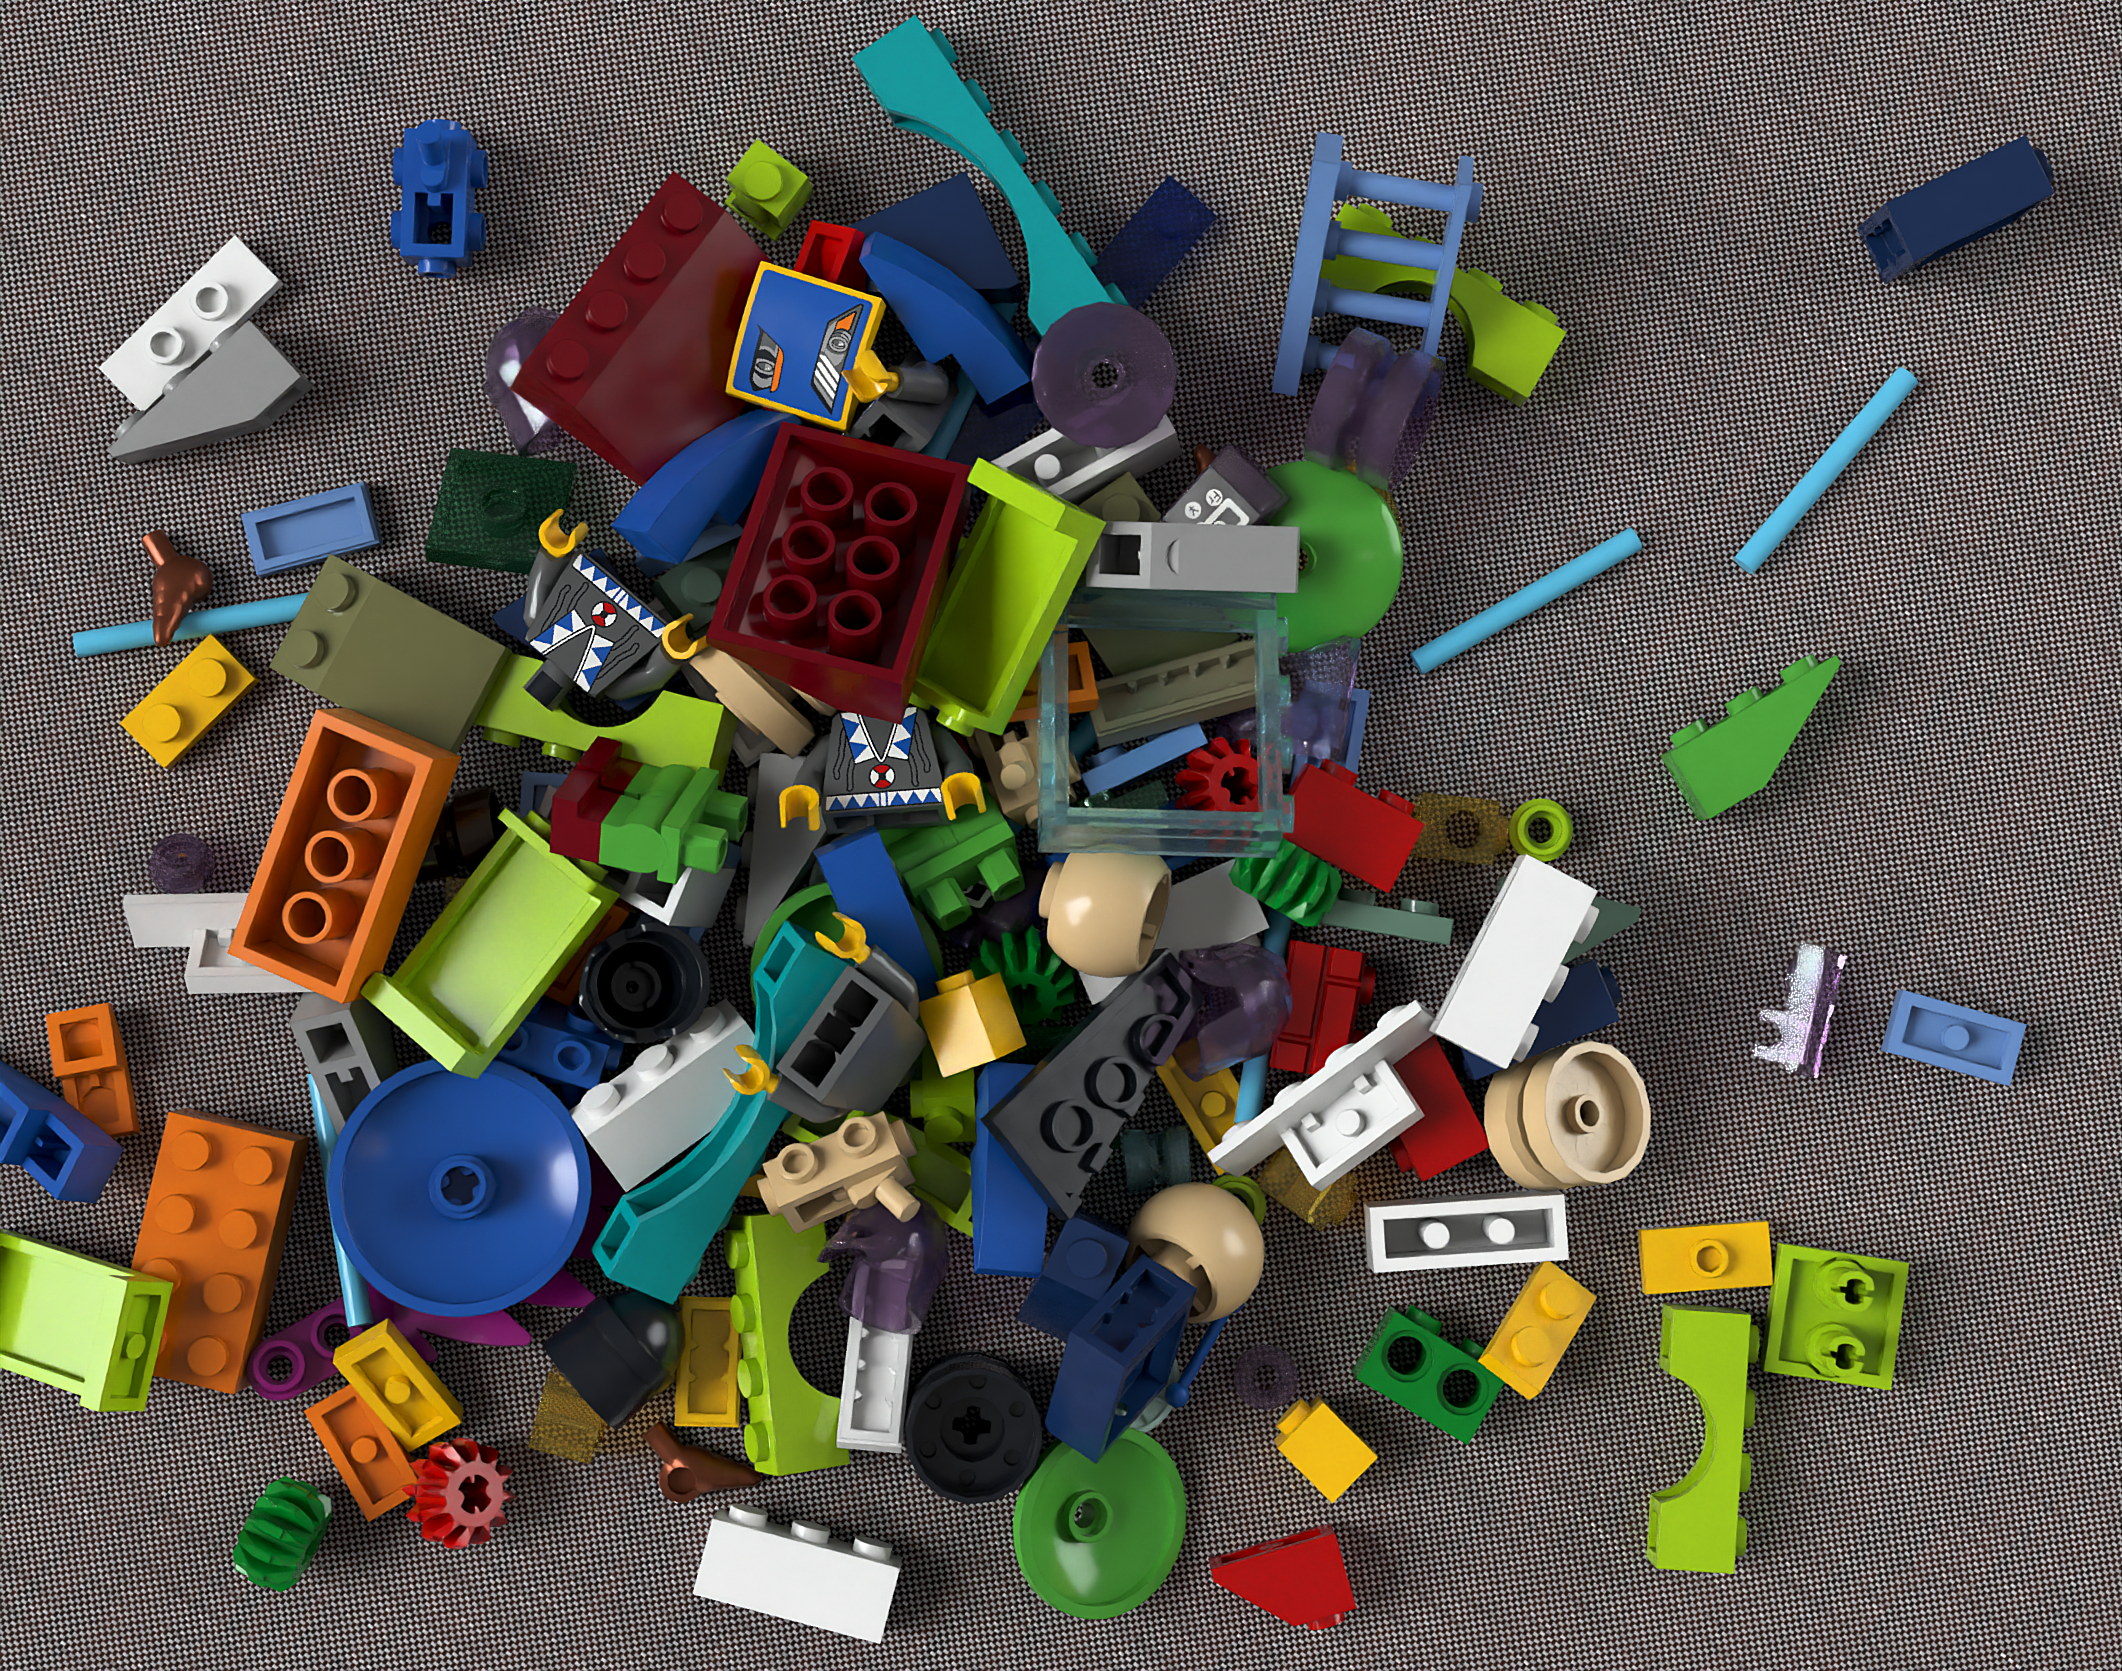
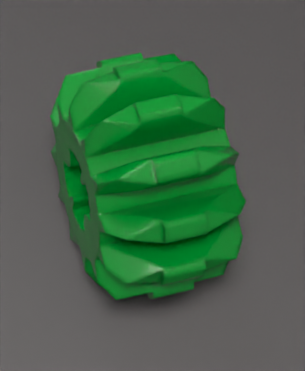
M1255 829L1247 842L1242 843L1234 857L1236 861L1228 874L1234 886L1304 927L1318 926L1325 914H1329L1338 899L1336 895L1343 883L1337 869L1268 829Z
M1033 924L1023 935H1014L1005 926L1000 942L983 938L980 955L970 957L968 970L972 969L976 980L1000 972L1019 1025L1030 1024L1038 1034L1044 1018L1061 1022L1064 1005L1074 1003V996L1076 994L1074 975H1076V969L1072 968L1054 952L1048 943L1047 936L1040 938L1039 932Z
M287 1476L269 1484L264 1495L257 1499L254 1509L247 1516L244 1528L237 1536L238 1543L233 1550L235 1570L248 1576L247 1580L264 1589L268 1586L280 1593L298 1583L302 1573L308 1570L312 1558L319 1551L320 1543L328 1532L327 1526L333 1517L331 1498L317 1492V1487L303 1480L297 1482Z

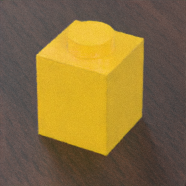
M972 969L957 973L935 982L939 994L919 1002L920 1017L943 1077L996 1060L1027 1045L1000 972L978 980L975 979Z
M1319 1394L1309 1404L1303 1398L1299 1399L1281 1416L1275 1425L1281 1431L1274 1439L1277 1449L1332 1504L1378 1458L1373 1448Z

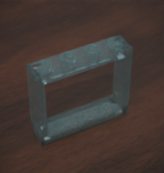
M1074 587L1037 663L1038 852L1276 858L1283 833H1293L1295 805L1293 795L1283 794L1282 774L1291 773L1293 744L1291 735L1281 734L1280 715H1288L1291 685L1288 675H1279L1278 656H1286L1289 627L1287 617H1277L1275 592ZM1068 628L1254 633L1259 812L1069 807Z

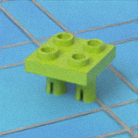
M1777 1242L1773 1268V1285H1771L1759 1369L1765 1372L1891 1390L1909 1263L1895 1259Z

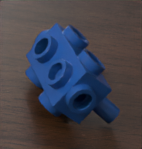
M430 119L423 121L417 128H404V147H395L393 154V178L396 186H402V210H393L390 228L393 249H400V256L409 265H418L419 276L428 278H455L457 267H472L473 251L483 252L486 243L484 213H474L475 188L487 187V151L476 149L477 141L470 131L461 130L462 124L452 120ZM443 224L451 226L452 236L449 243L434 244L432 242L431 235L437 226Z
M542 996L493 1060L537 1073L539 1079L545 1083L559 1084L561 1101L569 1111L581 1102V1099L586 1094V1088L592 1089L599 1085L604 1069L616 1073L626 1042L615 1040L603 1032L582 1010L580 1004H572L568 1007L546 1000Z

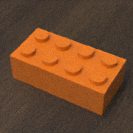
M349 708L316 709L227 953L341 1004L365 999L360 991L374 972L382 973L462 756Z
M190 1108L168 1112L131 1265L132 1270L173 1282L153 1376L233 1395L251 1385L247 1376V1363L254 1348L262 1342L311 1137Z

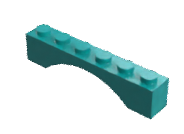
M915 14L853 56L852 59L861 78L895 128L926 136L956 151L983 172L1007 200L1021 226L1027 246L1030 273L1028 317L1035 333L1067 380L1070 382L1131 341L1133 338L1126 319L1134 315V312L1114 282L1103 288L1090 269L1099 263L1095 254L1078 230L1070 236L1063 230L1055 218L1063 212L1061 205L1043 179L1034 185L1030 182L1020 167L1028 161V158L1009 129L1006 128L997 134L985 115L992 111L993 108L974 78L971 77L962 83L950 64L958 60V57L942 31L936 27L927 32Z
M787 920L784 921L753 974L757 1006L755 1039L752 1047L756 1049L765 1061L770 1072L776 1075L779 1072L776 1066L847 965L854 968L856 963L852 958H840L821 947L816 941L814 933ZM750 1063L747 1065L746 1072L752 1067ZM764 1090L753 1095H744L736 1091L730 1106L709 1135L681 1162L655 1180L621 1197L591 1248L593 1255L607 1278L673 1305L683 1287L689 1285L697 1276L703 1253L715 1233L721 1231L729 1222L733 1213L735 1199L747 1179L754 1176L760 1170L766 1157L769 1142L779 1125L787 1121L793 1112L767 1100L768 1092Z

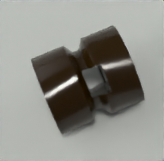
M492 786L455 792L451 803H444L415 881L416 883L453 877L457 867L463 865L470 873L476 870L505 832L504 823L497 818L501 813V808Z

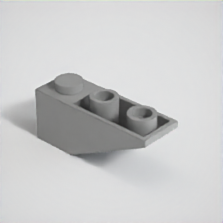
M250 320L242 327L234 324L214 339L209 347L212 354L195 370L191 367L185 368L166 383L162 390L165 397L149 412L146 413L144 410H141L127 418L115 432L118 440L107 451L112 457L128 465H133L269 428L314 385L262 329Z
M1105 521L1106 524L1087 561L1086 587L1298 593L1300 527Z
M761 752L759 766H752L750 769L747 797L749 804H756L754 829H747L745 831L741 850L742 866L750 868L748 894L740 893L735 917L737 931L744 932L743 945H755L758 934L770 915L780 904L800 891L809 878L811 869L816 861L813 851L828 845L836 835L828 833L821 814V806L819 807L820 828L818 830L810 831L808 818L803 816L792 818L788 822V828L781 827L779 796L783 790L793 785L796 774L807 756L797 755L794 759H791L786 754Z

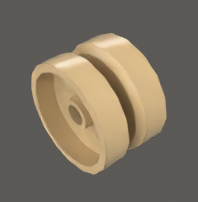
M712 646L696 653L689 661L718 691L715 696L757 736L763 733L791 759H794L815 737L813 724L791 704L798 695L823 716L834 717L840 711Z
M1590 1040L1544 1051L1522 1062L1513 1064L1507 1069L1495 1072L1485 1096L1484 1127L1490 1150L1504 1173L1523 1188L1548 1192L1564 1190L1574 1186L1603 1185L1625 1178L1642 1160L1650 1138L1651 1108L1644 1082L1632 1062L1612 1045Z

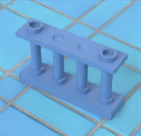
M1317 132L1275 361L1272 392L1297 396L1301 372L1313 374L1314 369L1318 368L1412 384L1410 415L1423 417L1428 393L1440 395L1446 357L1436 356L1464 223H1477L1481 206L1483 184L1472 182L1473 157L1460 155L1454 186L1352 169L1353 162L1341 160L1343 136ZM1348 195L1448 212L1442 245L1341 228L1342 221L1330 220L1333 201L1346 202ZM1336 254L1435 270L1436 274L1430 302L1330 286L1331 279L1319 278L1322 259L1335 260ZM1325 312L1424 328L1418 359L1319 343L1320 336L1309 334L1312 316L1324 318Z

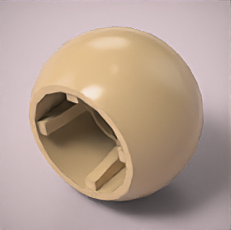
M1106 835L1092 837L1077 843L1071 850L1065 863L1055 861L1052 864L1042 888L1039 915L1042 918L1048 919L1047 939L1049 945L1072 968L1090 976L1116 978L1141 971L1153 952L1164 921L1171 888L1170 868L1147 845L1129 837Z
M1185 1182L1160 1190L1139 1208L1128 1227L1127 1235L1129 1236L1130 1244L1124 1255L1126 1270L1142 1254H1145L1197 1288L1187 1323L1204 1324L1230 1315L1249 1299L1261 1278L1265 1247L1258 1222L1240 1199L1218 1186L1200 1182Z

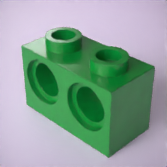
M1410 1304L1404 1314L1390 1305L1351 1370L1359 1381L1468 1445L1505 1382L1478 1362L1486 1349L1485 1347L1465 1337L1459 1347L1438 1334L1443 1323L1425 1311ZM1403 1336L1416 1338L1421 1346L1418 1361L1405 1369L1391 1366L1387 1358L1391 1343ZM1456 1370H1469L1473 1372L1476 1380L1473 1393L1463 1401L1456 1402L1446 1399L1443 1394V1384L1446 1377Z

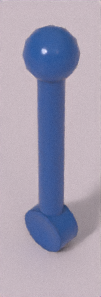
M1244 1303L1232 1313L1239 1312L1243 1308ZM1230 1315L1211 1322L1179 1380L1166 1388L1165 1399L1170 1406L1180 1408L1188 1402L1190 1396L1188 1388Z

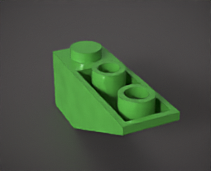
M1811 653L1781 670L1779 674L1784 683L1763 695L1758 685L1725 703L1724 705L1730 715L1708 727L1702 717L1669 736L1675 747L1663 753L1660 757L1698 821L1711 819L1766 786L1841 665L1837 655L1818 662L1814 654Z

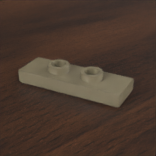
M1268 635L1096 681L1099 698L1097 710L1088 712L1099 748L1102 749L1286 698V693Z

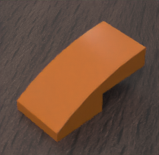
M103 1003L46 1014L53 1073L55 1078L62 1080L64 1100L98 1125L111 1138L140 1133L128 1062L112 1004Z

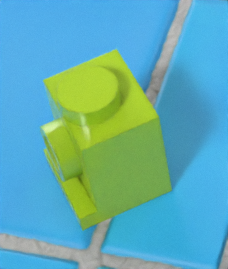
M757 138L726 178L732 192L724 203L776 242L814 192L808 176Z
M927 1043L915 1060L916 1071L910 1080L912 1118L924 1117L926 1144L977 1141L975 1067L943 1077L931 1044Z

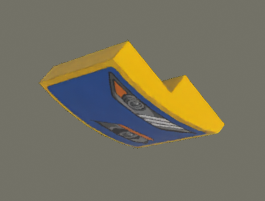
M761 261L740 324L725 392L729 396L779 412L795 414L798 418L848 434L859 399L841 372L859 367L855 359L857 354L871 350L887 305L882 298Z

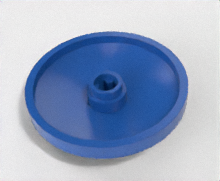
M436 1059L417 1063L387 1078L359 1103L348 1118L335 1145L328 1177V1201L334 1230L341 1247L361 1276L386 1297L403 1306L419 1312L446 1317H473L504 1310L522 1302L549 1283L566 1264L580 1241L586 1226L592 1195V1174L586 1145L577 1124L567 1108L554 1093L533 1076L514 1066L496 1060L491 1061L478 1079L452 1073Z

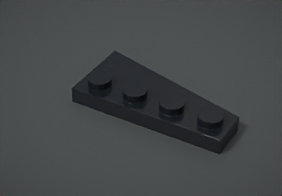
M1168 948L1155 949L1141 971L1128 975L980 1119L1058 1220L1072 1219L1082 1202L1079 1195L1091 1175L1101 1171L1113 1151L1109 1147L1125 1119L1133 1118L1146 1097L1142 1093L1156 1068L1166 1064L1205 999V996Z

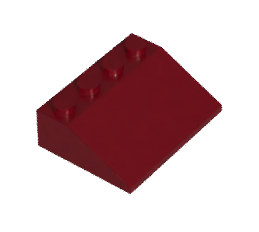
M673 171L520 367L510 389L642 487L665 463L693 441L727 421L735 419L748 402L729 396L725 392L740 324L760 262L774 263L727 211Z
M782 421L706 635V644L835 709L901 725L970 511L971 483L967 479L972 471V466Z

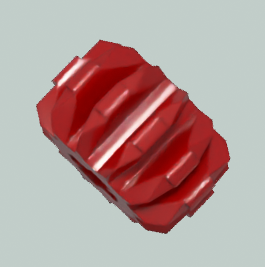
M1218 737L1210 741L1207 751L1196 748L1190 752L1186 759L1190 769H1183L1177 773L1174 780L1175 783L1189 792L1176 799L1174 807L1181 810L1191 808L1195 815L1189 820L1187 830L1196 832L1204 826H1208L1207 836L1209 844L1217 846L1228 837L1232 844L1237 847L1241 846L1243 842L1246 843L1255 829L1270 830L1272 823L1268 814L1279 812L1285 803L1270 792V790L1281 785L1284 776L1280 774L1267 775L1264 767L1269 764L1271 753L1264 751L1252 758L1250 739L1241 738L1230 747L1224 737ZM1224 781L1228 782V789L1222 787L1221 783ZM1230 794L1237 797V801L1230 802Z
M457 1437L455 1440H452L451 1444L448 1442H436L433 1445H429V1459H417L415 1462L410 1463L419 1479L417 1484H408L401 1490L410 1497H416V1504L405 1516L412 1522L423 1523L420 1533L421 1537L430 1542L441 1541L449 1549L461 1550L467 1547L468 1543L481 1545L490 1541V1527H502V1525L509 1523L500 1508L502 1503H508L517 1498L511 1491L503 1490V1482L514 1470L508 1468L507 1465L496 1464L499 1450L490 1445L478 1446L477 1442H474L472 1438Z

